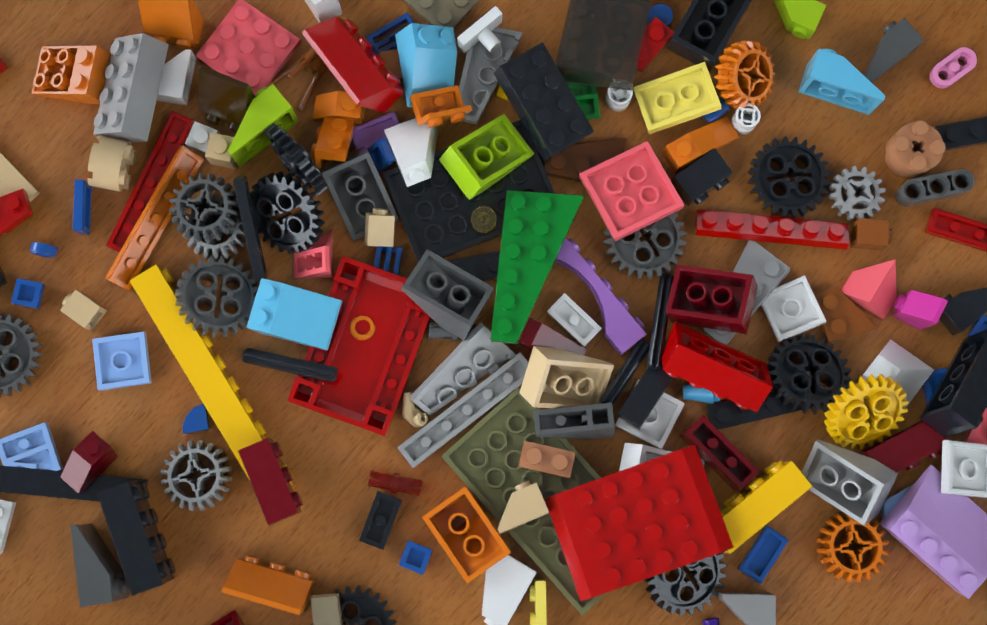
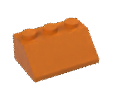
M245 555L244 558L235 560L221 591L229 595L301 615L307 611L316 580L311 579V574L296 569L295 573L284 571L286 567L284 565L270 562V565L267 566L259 563L260 558Z

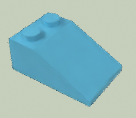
M411 23L395 34L407 107H412L410 96L415 93L454 86L457 47L453 27Z
M831 49L817 50L806 65L798 90L799 93L870 115L885 99V95L845 57L838 55Z
M261 278L246 328L259 334L328 351L342 301L285 283Z

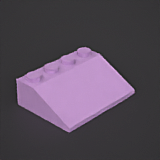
M930 465L880 522V525L954 591L969 599L987 578V514L967 496L941 493V473Z

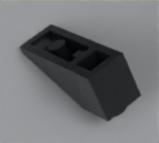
M987 287L961 292L954 296L949 293L943 297L948 302L939 320L952 335L963 332L987 312Z

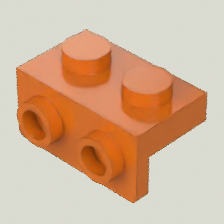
M458 85L415 93L410 96L418 126L428 124V127L432 128L442 125L443 121L446 120L456 123L466 119L465 115L472 111L471 105L464 106Z
M324 117L322 126L317 127V144L313 143L311 148V159H315V166L318 169L322 168L324 159L346 162L354 132V120Z

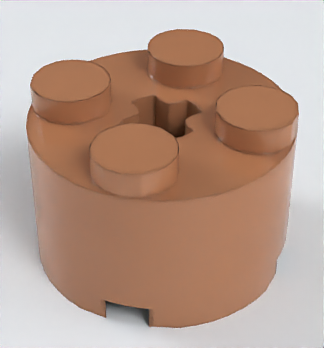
M925 121L908 123L901 127L887 141L885 146V162L888 168L897 176L918 178L940 162L946 146L939 132Z

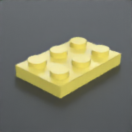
M705 62L633 87L649 135L722 109Z

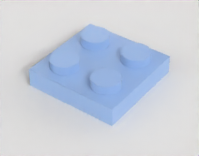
M146 332L92 339L97 389L99 391L152 383Z

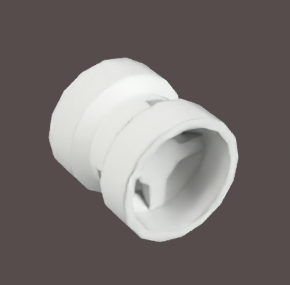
M617 80L610 84L606 94L607 106L613 111L625 110L633 96L632 86L624 80Z
M750 103L745 108L739 106L731 119V124L737 133L748 134L752 132L761 118L758 107L752 106Z

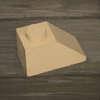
M529 480L515 486L517 491L511 494L498 526L500 534L549 514L537 483L531 485Z

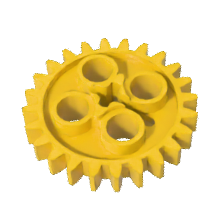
M870 374L866 381L861 376L857 384L850 381V388L841 387L842 394L833 395L836 402L828 403L827 406L830 411L824 413L827 417L824 421L827 426L826 430L836 443H840L843 448L848 445L850 449H854L858 445L860 449H863L865 443L872 447L874 440L877 439L879 442H882L883 435L891 436L890 430L892 428H899L896 424L897 421H904L905 418L901 414L908 412V409L905 407L909 403L906 399L907 394L896 380L894 381L890 376L885 378L882 374L877 378Z

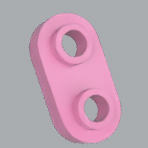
M966 47L957 49L932 68L929 75L931 83L937 88H948L976 66V54ZM958 59L964 62V66L958 63ZM939 73L945 76V80L939 78Z

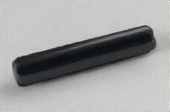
M641 339L637 342L601 397V404L612 403V406L614 405L648 353L650 345Z

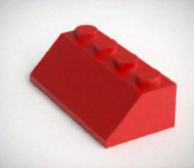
M335 16L305 29L302 32L303 36L356 105L386 113L405 92L399 85V78L387 70L384 59L372 51V44L357 32L358 26L350 19L344 20Z
M675 322L673 324L662 356L663 370L671 377H680L687 380L696 388H705L711 391L720 399L727 398L735 402L742 409L747 410L749 408L757 412L773 388L767 363L680 323Z

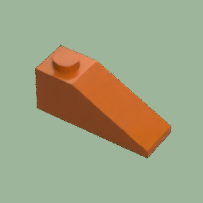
M726 116L667 144L662 154L673 173L676 174L689 167L714 148L718 151L740 137Z

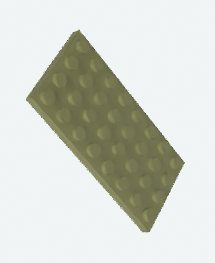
M519 387L441 456L499 522L502 519L511 494L517 491L515 486L529 480L531 485L537 483L545 501V498L601 478L565 438L536 437L533 410L539 409L533 407L519 393ZM524 441L576 452L570 479L518 467ZM550 513L508 531L582 616L606 594L580 601Z

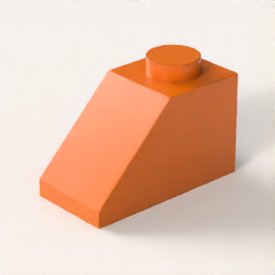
M344 91L316 95L313 121L323 122L324 117L354 120V126H359L363 124L365 107L356 105L350 95Z

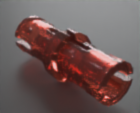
M371 470L370 478L380 479V481L369 479L368 487L391 490V493L394 494L398 491L420 496V488L410 486L422 487L423 480L401 477L400 473L391 475Z

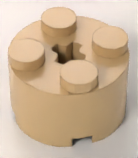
M98 135L96 138L99 143H93L89 157L88 171L93 172V178H87L88 185L121 192L123 189L128 190L131 184V175H128L129 165L135 164L136 150H133V146L129 141Z

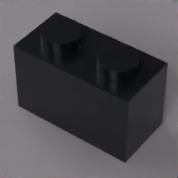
M714 148L674 176L671 182L687 206L694 202L696 205H699L709 197L708 192L714 188L719 191L729 184L728 178L733 172Z

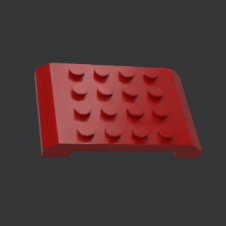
M342 256L328 296L342 301L328 351L309 346L304 359L305 361L336 367L338 369V378L334 382H328L298 375L294 380L287 401L386 437L431 317L401 290L407 278ZM367 316L373 321L376 329L372 337L367 340H358L351 334L350 324L355 317ZM360 320L356 323L355 330L358 334H367L370 331V324L366 320Z
M696 445L671 452L545 498L580 601L734 548Z

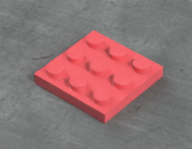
M238 0L196 54V58L216 72L249 84L256 95L260 89L270 85L301 44V40L246 1Z
M648 141L604 161L579 175L615 241L684 208L683 201Z

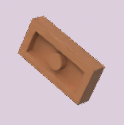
M524 441L518 467L570 479L576 452Z

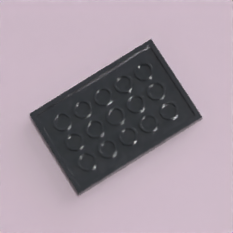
M520 120L513 122L512 125L534 152V155L471 200L466 197L439 161L448 148L435 153L432 175L427 180L407 187L399 167L383 173L418 262L427 249L445 258L502 236L507 190L555 194L537 149ZM480 208L491 210L490 215L486 212H481L479 215L478 213L474 215L476 210H480ZM476 216L477 221L480 224L477 227L473 223V220L476 218ZM481 225H487L486 230H482Z

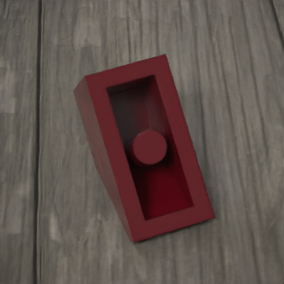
M92 431L73 449L60 478L80 495L118 456L109 444Z

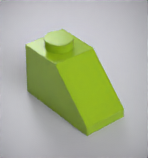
M774 0L786 30L790 31L797 38L809 40L818 26L826 5L816 0Z

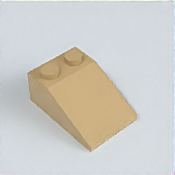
M534 346L519 393L533 407L539 408L601 404L600 399L606 391L614 365L610 362L558 348Z

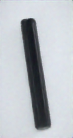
M666 273L662 274L659 279L646 365L647 368L659 370L662 365L668 316L665 311L674 276Z
M247 348L242 354V361L247 364L328 382H334L338 378V369L336 367Z

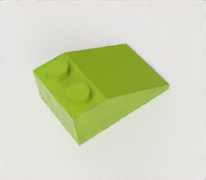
M273 84L269 87H263L256 93L228 149V153L240 168L270 145L271 142L264 132L270 125L275 123L284 132H287L299 122L292 106Z
M503 114L450 145L439 161L466 197L471 200L531 158L534 152L506 115Z

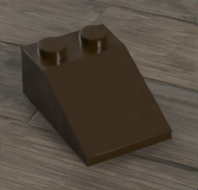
M200 65L198 69L199 110L205 116L204 119L215 125H218L219 122L228 125L227 128L237 133L252 100L255 98V94L249 84Z

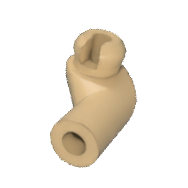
M403 393V418L413 427L421 428L425 426L428 422V417L415 407V403L410 398L413 393Z

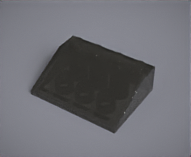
M570 0L555 62L565 82L632 91L651 0Z

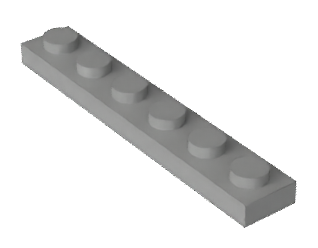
M521 352L397 447L413 469L522 385L528 361Z

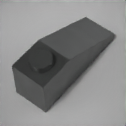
M905 18L899 23L891 22L882 30L884 35L878 41L863 74L871 83L903 60L924 41Z
M612 403L533 410L536 437L590 440L611 438L615 435Z

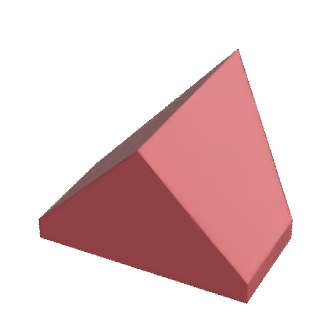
M333 229L320 237L307 250L293 254L294 279L334 278Z
M896 259L851 272L841 291L851 301L884 320L897 299Z

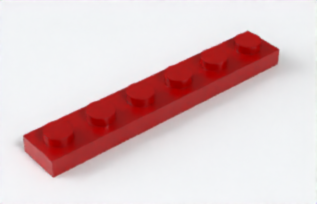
M697 209L695 214V235L843 250H847L850 244L848 223Z

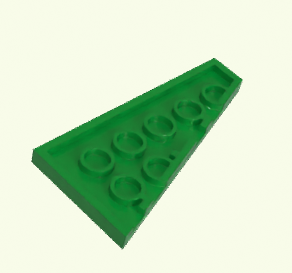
M507 190L491 342L518 344L530 318V313L542 292L541 289L553 268L569 228H571L575 215L584 200V196Z

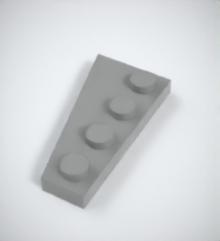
M496 27L492 30V33L501 41V44L495 51L490 53L480 41L467 51L459 90L464 106L471 105L472 111L465 115L466 119L462 120V122L478 124L499 83L493 73L499 66L510 61L522 38V32Z
M749 240L733 272L753 275L756 280L758 289L752 315L790 272V267L755 241ZM709 328L703 329L712 339L725 345L736 334L734 332Z
M480 322L465 340L418 387L410 398L428 415H432L457 398L459 392L467 387L470 389L478 383V379L487 373L492 374L499 369L498 366L508 359H513L516 354L505 343L491 342V331Z

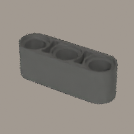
M960 169L911 179L896 190L895 199L901 206L910 207L955 198L969 191L974 186L975 178L970 171ZM955 178L962 182L963 188L956 185ZM931 183L938 187V193L931 189ZM906 188L914 192V198L907 195Z

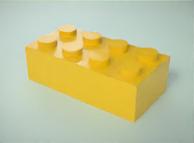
M774 461L763 470L766 473L764 476L758 479L756 477L753 478L742 494H734L724 502L726 507L720 511L734 548L724 551V553L731 554L812 487L792 461Z

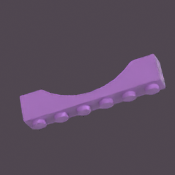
M565 237L564 244L555 263L576 274L589 287L601 310L604 338L621 356L646 335L644 332L646 327L638 317L633 318L627 311L629 307L621 297L616 298L611 292L613 288L604 277L602 279L598 277L594 272L596 270L594 264L588 258L584 260L578 253L580 248L571 238L568 240Z

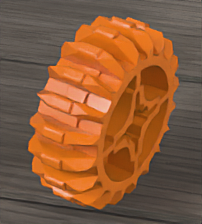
M743 40L730 44V47L724 49V55L718 57L720 64L715 66L718 70V75L714 76V78L718 79V84L715 88L721 89L719 97L724 98L726 104L738 109L739 106L745 108L748 103L757 107L762 102L767 101V95L772 93L770 86L776 84L772 80L773 75L777 74L772 69L775 63L770 61L772 54L767 52V47L755 41Z
M843 513V517L840 514H834L835 522L830 519L825 521L829 529L820 528L819 531L825 537L816 539L818 543H823V548H818L816 551L817 553L825 554L820 559V563L825 564L829 562L826 567L827 572L835 570V578L840 579L843 576L845 582H851L853 578L857 583L861 582L862 576L870 580V571L875 574L880 573L876 565L884 566L886 564L881 559V555H888L889 552L882 550V545H888L889 542L880 538L886 533L885 530L876 531L879 526L878 521L868 522L863 526L845 513ZM854 525L862 528L870 540H861L858 531L854 529ZM845 527L842 540L834 544L836 535ZM852 543L862 544V546H856V549H853L854 551L843 549V547H848ZM871 549L868 559L860 566L863 553ZM835 553H844L847 562L851 564V568L842 565Z

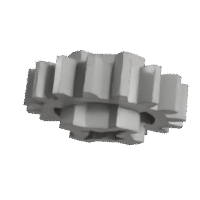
M856 166L850 168V171L846 168L840 172L841 176L836 175L833 178L835 183L831 184L828 188L834 191V193L828 196V199L835 201L831 208L838 207L840 209L838 212L839 217L844 213L847 214V221L853 219L854 216L856 220L864 218V216L867 219L871 218L873 212L877 213L881 209L877 204H882L885 201L883 197H880L885 192V189L878 186L882 179L875 180L873 177L876 172L873 171L867 174L866 167H863L860 171L857 170ZM856 191L859 192L858 198L854 196ZM859 206L861 209H853L852 207Z

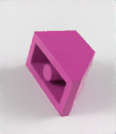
M910 290L897 297L893 305L896 309L892 316L918 330H922L937 324L948 301L944 298Z

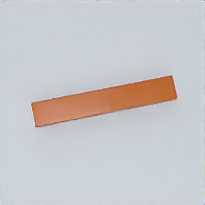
M184 146L179 147L105 279L128 291L131 290L132 284L129 280L140 274L173 216L169 213V209L175 207V205L169 201L170 198L178 197L173 192V189L180 191L183 189L180 181H184L186 184L190 183L189 175L195 177L204 161L202 157Z

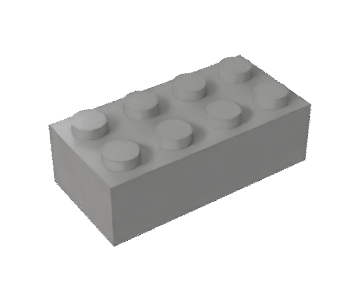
M144 33L115 38L110 48L111 58L105 71L106 80L104 89L99 97L100 106L98 114L94 119L95 128L93 135L129 141L130 143L148 141L169 44Z

